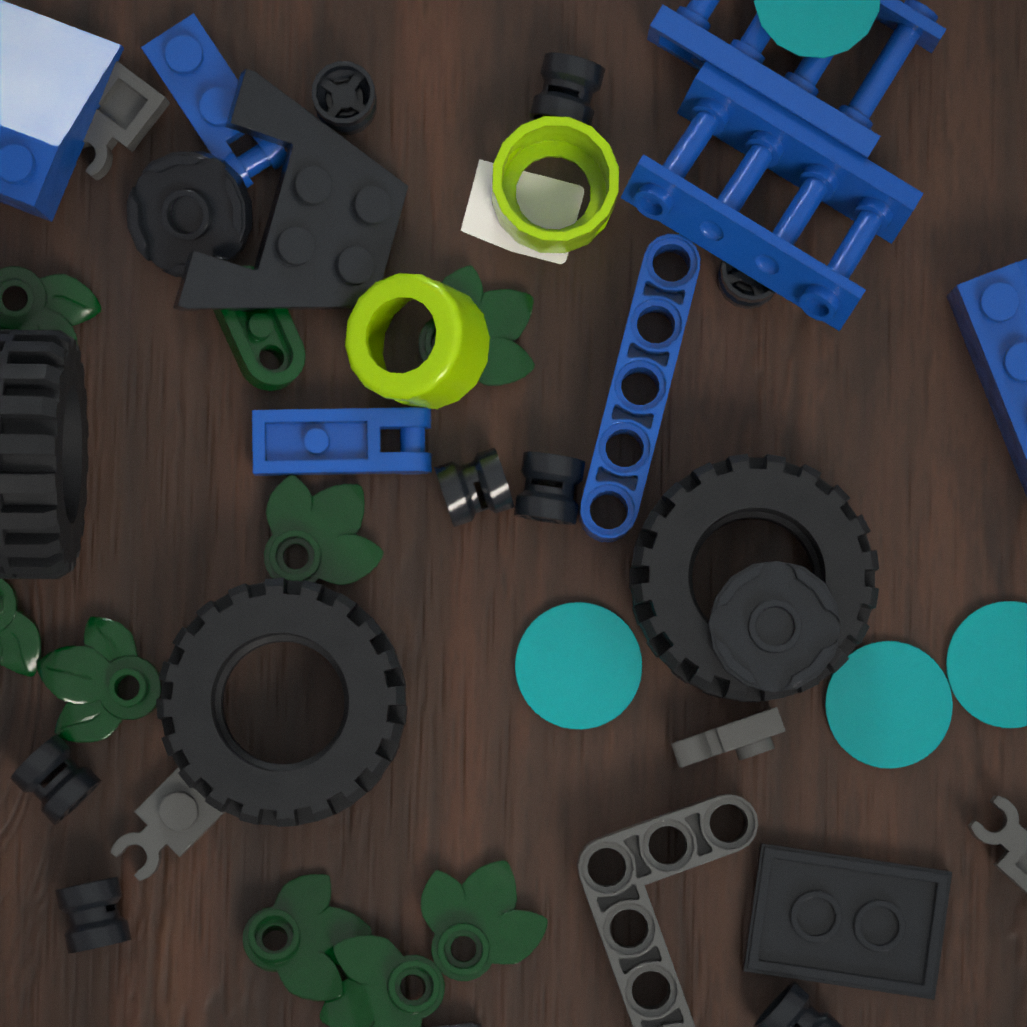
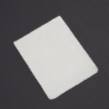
M479 159L461 231L511 252L558 264L565 263L568 252L539 253L517 243L500 226L492 205V172L494 163ZM527 171L522 172L516 185V200L521 212L531 223L544 229H562L577 221L584 195V188L582 186Z

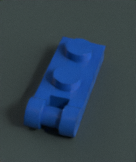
M194 13L141 47L145 56L210 154L225 160L242 177L246 188L253 185L252 177L270 165L276 170L284 164L287 152L283 146L254 136L252 138L257 145L238 157L235 156L229 147L231 143L245 135V133L225 127L238 79Z
M406 407L252 410L254 476L432 473V453L425 452V430L431 429V409ZM381 430H400V452H381Z

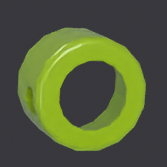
M544 116L521 125L502 143L493 164L492 205L500 226L517 243L539 253H567L588 245L605 229L615 207L619 192V166L610 144L592 126L571 117ZM546 157L563 158L575 163L585 174L590 186V202L585 214L574 224L562 229H544L531 223L521 212L516 200V185L522 172L533 162Z
M398 273L375 282L358 298L347 320L345 348L350 367L367 389L386 399H392L410 407L438 409L459 401L477 384L488 362L490 335L484 314L470 296L423 274ZM415 299L423 303L433 315L436 327L435 345L428 359L418 368L406 373H391L387 371L383 358L385 333L394 315L409 301Z

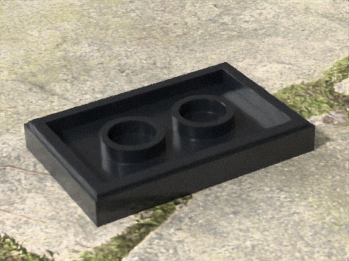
M760 843L742 970L745 972L935 1000L952 872Z

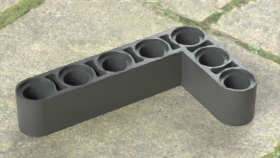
M732 794L711 796L595 838L587 843L579 853L577 860L578 876L632 1027H695L645 885L736 853L749 846L757 833L758 818L752 805L740 796ZM731 804L741 811L744 817V827L737 838L724 842L713 835L709 822L716 808L721 805ZM660 827H675L684 838L683 853L678 859L670 863L656 861L649 851L650 837ZM604 848L618 851L624 860L622 876L616 882L608 885L596 883L588 873L589 859L593 853ZM631 909L638 911L643 915L646 922V930L642 939L633 945H622L613 940L610 934V924L614 916L622 910ZM648 971L661 973L665 976L668 984L665 998L653 1006L641 1005L634 1000L632 995L633 982L640 974Z

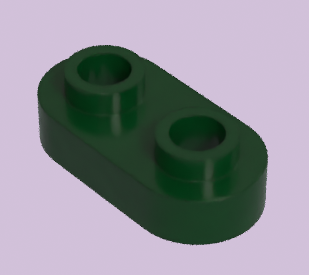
M243 266L252 270L254 269V266ZM228 309L213 310L242 375L251 385L265 391H276L287 387L300 374L305 364V348L288 309H253L250 312L229 311ZM269 351L273 353L278 359V368L268 369L264 367L259 359L260 352Z

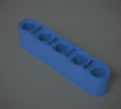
M665 234L652 241L647 247L639 271L579 507V520L582 529L589 537L599 542H614L622 539L630 532L638 516L700 271V255L697 247L680 234ZM674 252L685 260L688 267L687 275L675 282L665 281L655 273L653 260L659 254ZM648 313L664 315L671 323L672 336L661 343H650L639 334L637 329L638 320ZM635 373L649 376L655 382L657 388L656 398L645 405H635L629 402L624 397L621 389L622 382L626 377ZM627 434L637 440L641 447V459L635 465L620 467L611 462L606 453V444L613 436ZM604 495L618 498L624 504L626 510L625 521L619 527L613 529H604L597 526L590 515V506L595 499Z

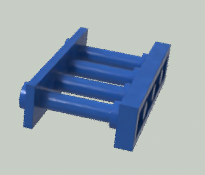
M690 0L687 7L679 6L676 12L663 4L649 26L647 40L700 71L705 62L710 63L867 159L881 137L870 130L873 126L870 120L871 115L915 44L932 53L947 29L936 23L938 16L933 10L916 0H905L904 3L900 0H880V11L876 20L894 31L849 105H840L838 110L817 98L819 90L815 87L834 56L828 58L803 57L794 73L787 72L784 77L763 65L765 58L761 53L771 37L761 26L757 13L740 40L733 39L728 44L708 32L711 28L708 19L720 0Z
M705 62L694 78L677 114L691 123L663 165L643 154L620 198L636 207L647 218L661 222L802 308L811 318L823 321L840 331L866 289L849 280L875 235L892 244L924 193L710 63ZM712 135L745 155L717 199L684 179ZM767 168L799 187L798 192L772 232L739 213ZM821 201L854 221L827 266L794 246Z

